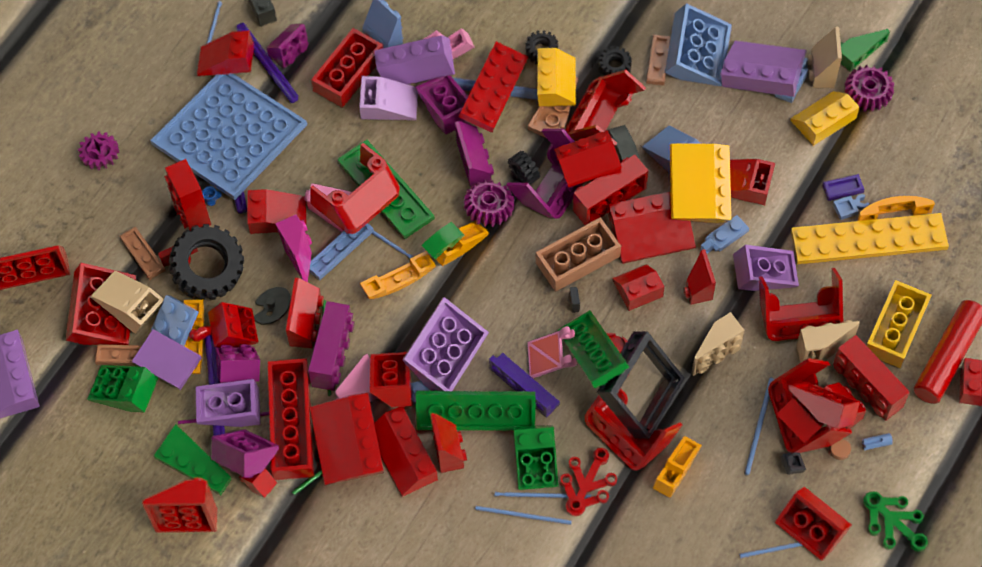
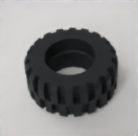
M203 224L202 227L198 225L193 226L190 231H184L182 236L177 238L169 258V271L173 276L172 280L174 284L179 285L181 292L186 291L191 298L196 296L199 297L198 300L204 301L205 298L215 300L218 296L223 297L235 287L243 272V249L241 245L237 244V238L235 236L231 237L229 235L230 232L226 229L224 231L220 230V226L214 225V228L209 227V224ZM199 247H210L217 250L222 255L225 263L222 273L214 278H203L196 275L188 263L191 252Z

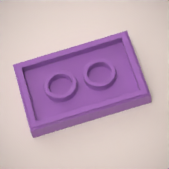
M153 329L133 358L132 363L139 367H146L158 378L181 390L202 357Z

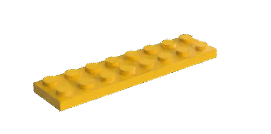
M941 213L791 228L797 265L948 250L949 247Z

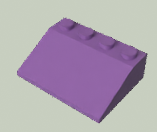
M735 41L723 64L721 71L722 86L794 97L806 50Z
M443 297L403 358V361L431 391H452L489 332Z
M18 330L0 335V419L40 407L24 342Z

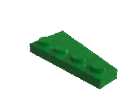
M176 424L154 454L156 460L190 479L202 478L207 480L210 490L220 496L232 480L231 476Z

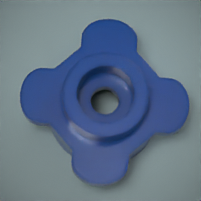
M207 186L202 191L204 200L209 206H214L215 201L222 196L221 192L212 186Z

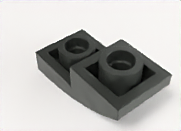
M625 125L608 129L610 137L617 142L614 147H616L620 162L633 155L640 158L633 138Z

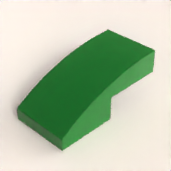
M450 222L429 237L421 246L436 260L448 247L452 248L465 235Z

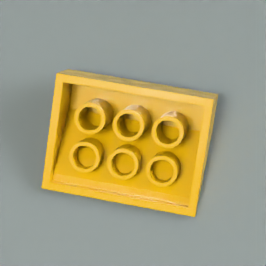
M670 144L671 219L716 224L730 221L729 145Z

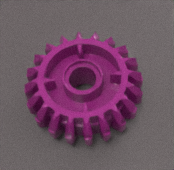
M866 64L864 68L859 66L857 70L853 69L851 74L847 76L844 84L845 94H848L859 108L863 107L864 112L867 108L872 112L874 108L880 110L882 106L886 107L894 95L892 76H888V71L882 72V67L875 69V65L869 68Z
M484 180L483 184L477 182L476 186L471 185L470 189L467 190L464 197V210L467 216H470L471 221L477 220V225L484 223L485 227L487 224H491L493 227L495 223L501 225L502 221L506 222L508 217H511L514 210V198L511 191L507 190V186L501 187L500 182L495 184L493 180L490 183Z

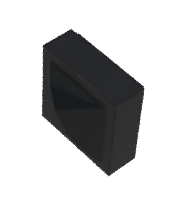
M570 287L567 301L571 304L572 313L580 311L577 287Z
M784 453L780 456L787 475L803 473L806 470L800 453Z

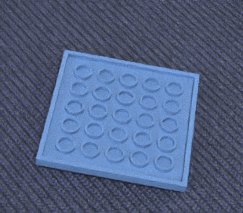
M222 74L216 75L150 141L154 147L175 161L179 162L186 159L193 173L235 200L307 126V121L236 75Z

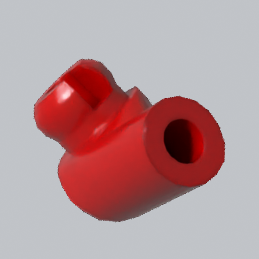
M204 326L197 330L193 329L189 333V338L194 342H200L207 336L212 335L211 327Z

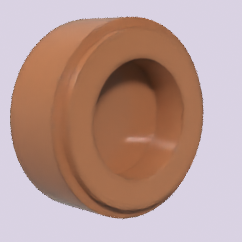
M842 439L831 445V455L837 460L847 459L851 453L850 443Z

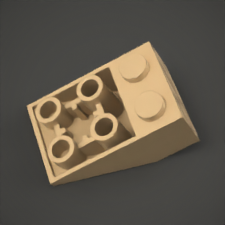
M114 271L91 296L92 299L135 334L154 315L164 301L150 287L117 271Z
M731 312L715 321L694 357L693 376L697 373H704L713 363L718 364L728 354H735L740 350L744 329Z
M847 320L840 324L827 323L820 327L807 326L801 329L796 345L800 363L807 358L822 361L830 358L837 353L841 345L856 335L859 321Z

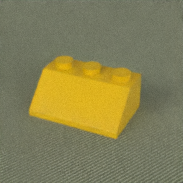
M538 48L537 95L539 106L576 105L575 57L557 48Z
M833 91L790 118V121L814 146L855 120L859 106L848 94Z

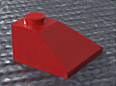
M705 249L701 250L687 278L686 287L683 288L685 298H689L691 305L713 300L716 281Z

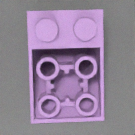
M362 76L360 96L361 119L416 120L418 97L416 87L383 77Z

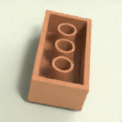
M600 217L537 251L535 263L554 291L557 292L619 258L621 245Z

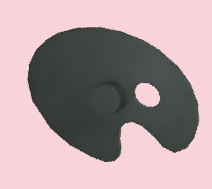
M274 287L262 293L256 300V305L263 306L264 309L254 316V320L261 325H268L281 319L290 307L291 296L289 291L283 287ZM268 312H273L271 316H267Z

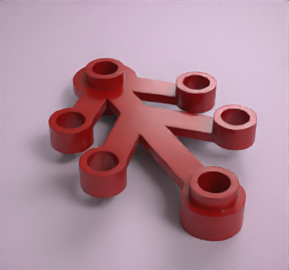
M600 447L594 451V462L586 478H584L580 468V459L578 457H571L569 459V468L573 470L580 488L576 496L571 485L572 476L565 473L560 477V483L565 488L568 496L566 510L570 515L580 516L585 512L586 507L598 503L604 504L608 501L609 493L606 490H600L597 496L584 499L588 492L606 486L612 487L617 483V476L614 473H608L605 478L593 482L600 466L605 465L609 460L607 449ZM602 452L605 456L599 457L598 453ZM577 461L578 465L573 466L571 462ZM609 477H612L615 479V481L609 482L607 479ZM568 478L570 481L565 483L563 479ZM601 494L606 495V498L601 499L599 496ZM574 503H578L580 506L578 508H574L572 505Z

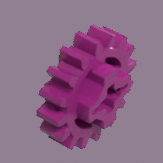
M98 131L95 136L93 133H90V138L85 136V142H80L81 148H78L80 160L83 161L85 166L89 165L90 169H93L95 166L98 170H100L101 166L107 169L108 163L113 165V159H118L117 154L120 151L117 140L114 139L113 135L109 137L107 132L101 135L100 131Z

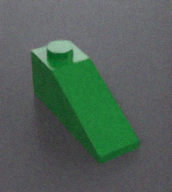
M884 29L849 38L844 43L841 42L842 59L840 64L851 72L888 41L890 30Z

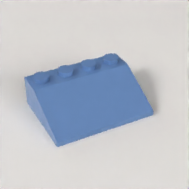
M686 3L674 15L665 73L679 80L721 86V71L727 57L732 24Z

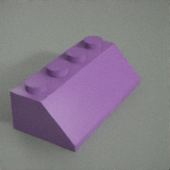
M442 35L374 50L376 67L383 78L408 85L455 74L450 38Z

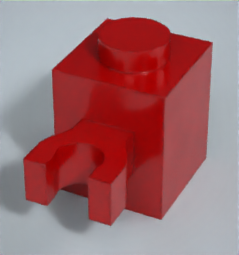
M266 469L262 473L254 474L250 478H244L241 475L238 477L253 493L263 498L277 484Z

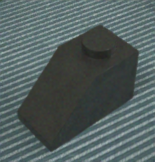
M249 0L260 27L277 21L275 8L271 0Z

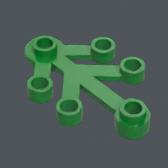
M870 491L865 494L863 504L870 510V525L868 527L870 535L876 536L880 533L881 526L878 523L879 512L884 516L885 539L883 547L885 549L892 550L896 545L893 531L894 526L910 541L913 550L918 552L925 550L928 545L927 537L921 533H913L901 521L911 520L915 524L921 523L924 515L920 510H914L913 512L890 511L885 506H896L898 509L904 510L908 505V499L905 496H899L898 498L882 497L876 491ZM870 500H875L877 504H871ZM898 501H904L905 505H900ZM918 514L920 519H915L913 515ZM871 527H877L878 531H872ZM890 540L893 543V545H887L886 541ZM919 541L922 544V546H916L915 542Z

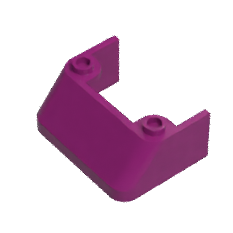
M564 128L542 129L541 132L551 143L547 151V157L552 166L536 191L529 183L508 182L506 186L524 206L551 219H559L574 198L575 190L583 183L568 188L554 150L562 145L574 142Z

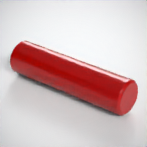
M972 300L961 301L913 388L915 395L921 400L930 404H937L941 401L982 326L981 304Z

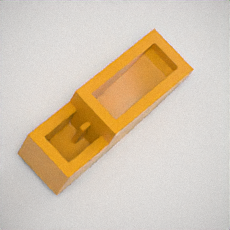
M476 221L458 228L465 236L452 248L448 247L436 260L442 266L452 262L488 236L489 232L481 224L477 225Z
M684 436L656 478L653 489L671 498L702 445Z

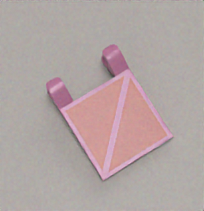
M566 326L558 332L527 342L529 375L532 378L577 365V360L575 358L572 359L571 355L563 357L562 339L573 338L575 336L573 329L570 330Z

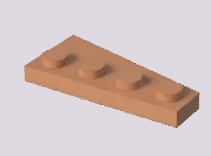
M571 105L540 106L528 124V130L546 138L541 132L542 129H565Z

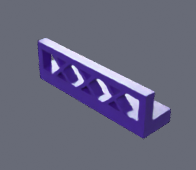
M504 353L497 358L494 355L489 358V369L516 392H536L535 409L546 418L560 405L559 400Z

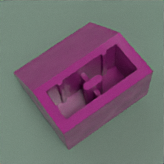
M302 23L290 24L266 47L271 60L285 69L295 61L300 53L305 52L308 47L305 25Z
M248 344L241 345L240 347H232L231 345L215 347L217 376L220 383L254 379L255 382L260 381V358L255 347Z

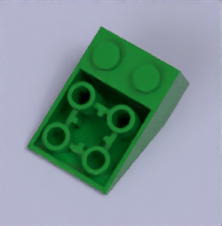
M101 365L87 400L128 412L145 413L158 377L146 367Z
M554 426L513 428L519 490L559 487Z

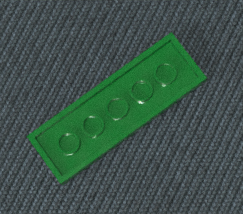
M368 140L362 142L382 157ZM361 144L337 159L338 164L358 187L373 175L367 167L360 163ZM386 161L399 184L400 192L399 196L383 209L381 213L404 239H407L433 221L435 215Z
M591 310L563 326L574 330L575 336L573 338L563 340L594 388L604 385L608 380L622 374L629 368L627 362Z
M416 391V430H432V413L455 424L457 430L513 431V428L535 426L536 392Z

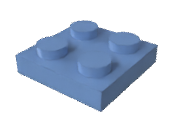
M166 295L151 330L154 329L184 346L199 311L170 295Z

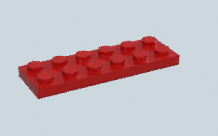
M496 41L460 112L459 118L492 133L528 56Z

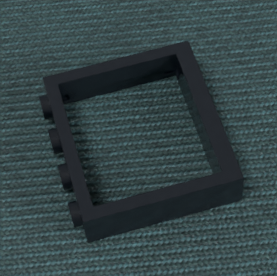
M633 331L620 352L629 368L600 386L597 394L634 438L650 439L685 377L648 331ZM644 352L665 379L641 420L638 421L618 397L617 393L641 353Z

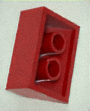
M608 130L554 149L568 188L622 169Z
M300 278L294 279L286 334L290 347L313 349V343L316 342L318 336L316 325H320L321 321L319 308L323 307L324 296H321L320 288Z
M407 352L370 354V393L391 407L411 406V369L403 361Z
M805 486L795 492L775 521L778 526L821 561L837 546L852 526L850 522Z

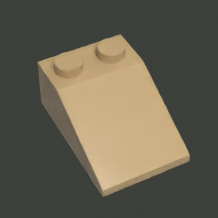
M839 27L833 28L812 47L811 55L807 57L808 65H811L809 81H812V88L835 87L842 59Z

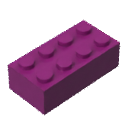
M330 301L326 303L308 370L312 387L335 391L336 385L340 384L341 373L339 372L340 368L344 367L346 360L344 352L349 349L350 338L348 337L350 332L353 333L355 325L350 305Z

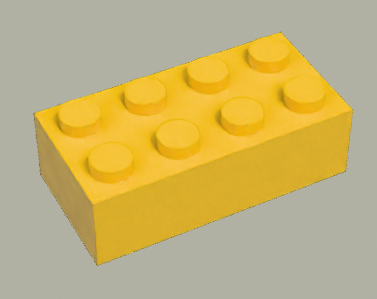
M895 280L866 345L879 360L901 368L932 296L931 294Z

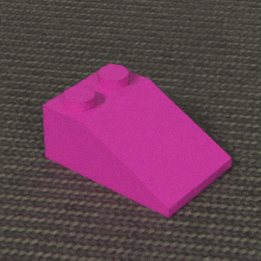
M293 215L275 224L287 256L301 279L308 282L312 256L310 245L312 241L310 236L305 233L308 229L304 220L300 221L297 215Z

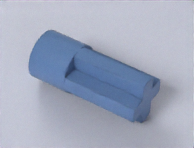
M887 433L865 438L862 440L864 450L892 445L893 440L891 434Z

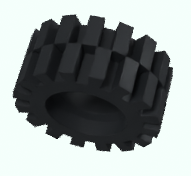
M538 30L536 35L534 32L531 33V37L528 36L526 41L528 59L530 58L532 63L535 60L536 65H538V50L535 49L537 45L545 44L549 48L558 49L556 36H551V32L546 34V30H543L542 33Z
M613 46L610 47V50L604 49V52H601L599 56L600 74L606 76L622 70H627L630 73L631 55L629 56V52H625L623 47L619 50V46H616V49H613ZM618 60L622 65L620 67H611L608 65V62Z
M519 151L509 158L508 166L520 183H529L531 185L540 178V172L538 167L535 166L536 163L524 151Z

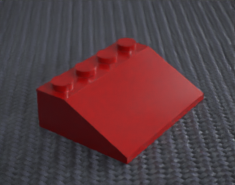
M671 191L609 204L608 217L614 237L621 245L620 258L622 264L696 248L691 221L671 219Z
M59 245L0 258V290L70 275L67 254L64 247Z
M80 263L76 268L73 276L65 341L83 345H129L130 329L91 298L92 294L116 270L86 263ZM117 271L136 280V275Z
M368 392L310 407L325 485L384 473Z
M202 478L185 480L143 500L144 509L156 533L216 532L218 509L207 480Z

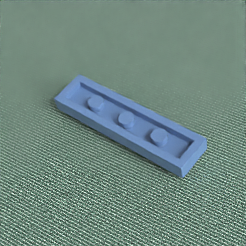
M367 223L357 233L348 234L343 231L311 260L309 272L318 280H321L374 232L373 227Z

